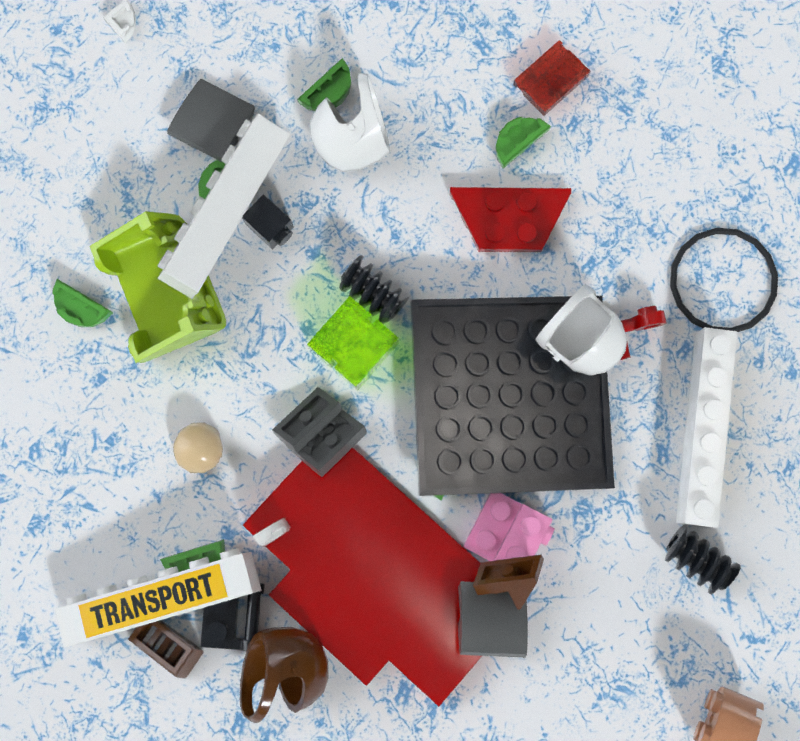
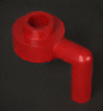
M656 306L638 309V315L630 319L621 320L625 333L656 328L667 324L664 310L657 311ZM628 342L626 344V351L620 360L631 358Z

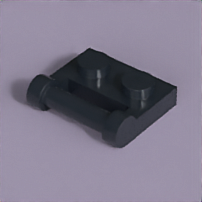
M260 583L262 591L248 594L244 638H236L239 597L204 607L200 647L247 651L251 639L258 633L261 594H264L265 584Z

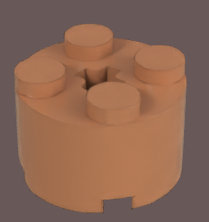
M723 686L718 691L710 689L704 708L708 709L709 712L705 723L702 721L698 722L693 740L757 741L762 719L757 717L756 713L757 708L764 711L763 703Z

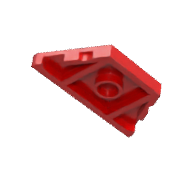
M450 187V197L454 200L478 252H542L571 195V188Z

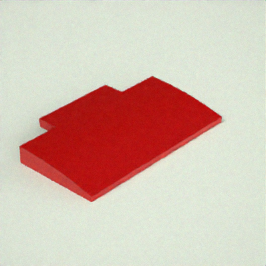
M351 448L323 477L301 461L243 524L253 536L282 518H285L291 527L289 531L265 546L290 569L268 595L307 632L313 634L335 658L366 686L386 663L390 661L439 707L482 657L460 655L458 622L460 619L458 587L461 581L474 582L481 563L354 448Z

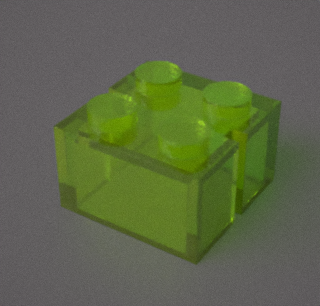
M349 296L307 343V346L330 368L335 365V360L337 362V365L334 367L336 373L358 391L399 344V337L378 319L372 323V314Z

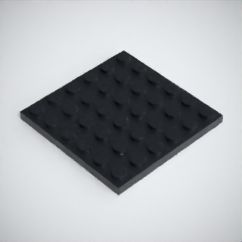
M603 295L596 296L603 303ZM572 296L411 300L419 496L615 488L607 372L596 375L575 372L561 360L557 362L553 358L554 355L548 350L543 349L535 340L542 329Z

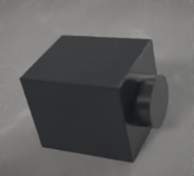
M264 194L242 217L245 225L272 250L277 245H284L293 234L291 230L294 226L291 219Z

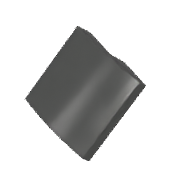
M200 79L180 106L167 130V134L222 162L221 159L229 146L237 144L238 136L236 134L246 119L249 121L252 118L255 106Z
M319 387L272 429L273 433L297 457L321 477L367 434L363 424L342 410L340 403Z
M461 581L458 587L460 655L526 658L528 646L527 600L522 608L518 610L509 592L478 595L473 587L474 582Z

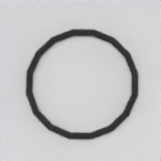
M714 228L694 235L680 247L671 265L670 288L677 307L691 323L701 328L706 327L740 332L754 327L768 315L777 297L778 272L771 254L756 238L738 229ZM715 234L736 235L752 243L765 257L772 275L771 294L764 309L750 322L732 328L711 326L695 318L682 303L676 286L677 268L685 251L699 239Z

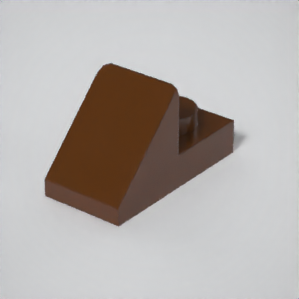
M541 554L481 562L473 587L478 595L509 592L516 608L520 610L538 582L544 558Z

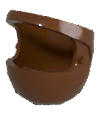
M272 627L259 631L253 636L247 647L240 678L239 700L241 712L245 718L253 723H259L264 719L275 697L278 684L284 702L289 710L294 713L309 707L324 693L329 679L328 659L323 645L313 634L294 627ZM264 679L262 696L258 708L254 712L252 705L253 687L257 682Z

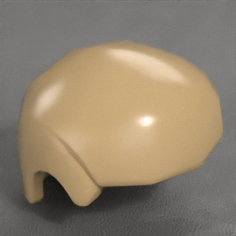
M205 422L191 423L180 430L174 441L173 452L178 465L188 472L206 473L219 463L222 457L223 446L217 429Z

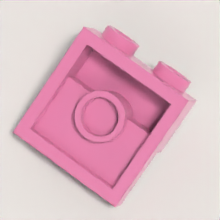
M490 493L463 547L489 561L533 556L536 554L540 544L546 546L555 530V528L550 526L553 519L502 493Z

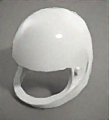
M364 73L358 74L362 108L355 119L346 123L336 107L326 97L318 105L309 123L311 140L318 155L329 166L342 172L362 170L379 162L390 153L388 136L376 93L370 77Z
M585 284L556 313L535 340L543 349L548 350L554 355L553 358L557 362L561 360L575 372L596 375L605 373L618 364L626 351L627 335L619 317L607 308L610 304L606 301L602 303L596 297V291Z

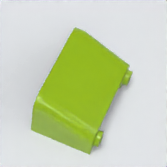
M145 211L89 246L94 257V264L98 270L118 277L139 331L132 333L128 338V349L135 363L148 362L213 335L226 327V317L209 275L199 292L192 299L158 279L163 270L158 267V264L167 250L174 252L179 243L174 240V237L182 224L186 223L183 218L176 214Z

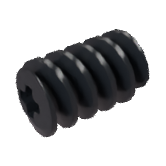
M360 255L341 276L339 288L342 292L351 289L349 293L351 300L361 297L359 307L365 308L371 305L368 314L373 317L380 313L378 323L384 325L399 313L409 297L402 301L399 299L402 292L401 288L391 293L389 290L393 281L389 280L381 284L380 280L383 273L380 271L372 276L370 273L373 264L370 263L362 268L360 265L364 256Z
M685 524L681 526L673 535L666 548L665 561L669 562L675 557L678 558L675 568L680 570L687 565L689 569L686 577L689 579L698 573L700 576L697 585L700 587L709 581L711 584L708 593L711 595L719 589L724 590L730 586L739 574L741 565L738 563L731 564V558L727 555L720 557V549L717 547L709 549V541L706 539L698 541L699 535L697 532L691 531L687 533L688 526Z

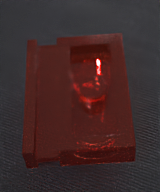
M560 40L522 72L513 83L543 116L589 77L591 72L570 50H567L562 45L563 43Z

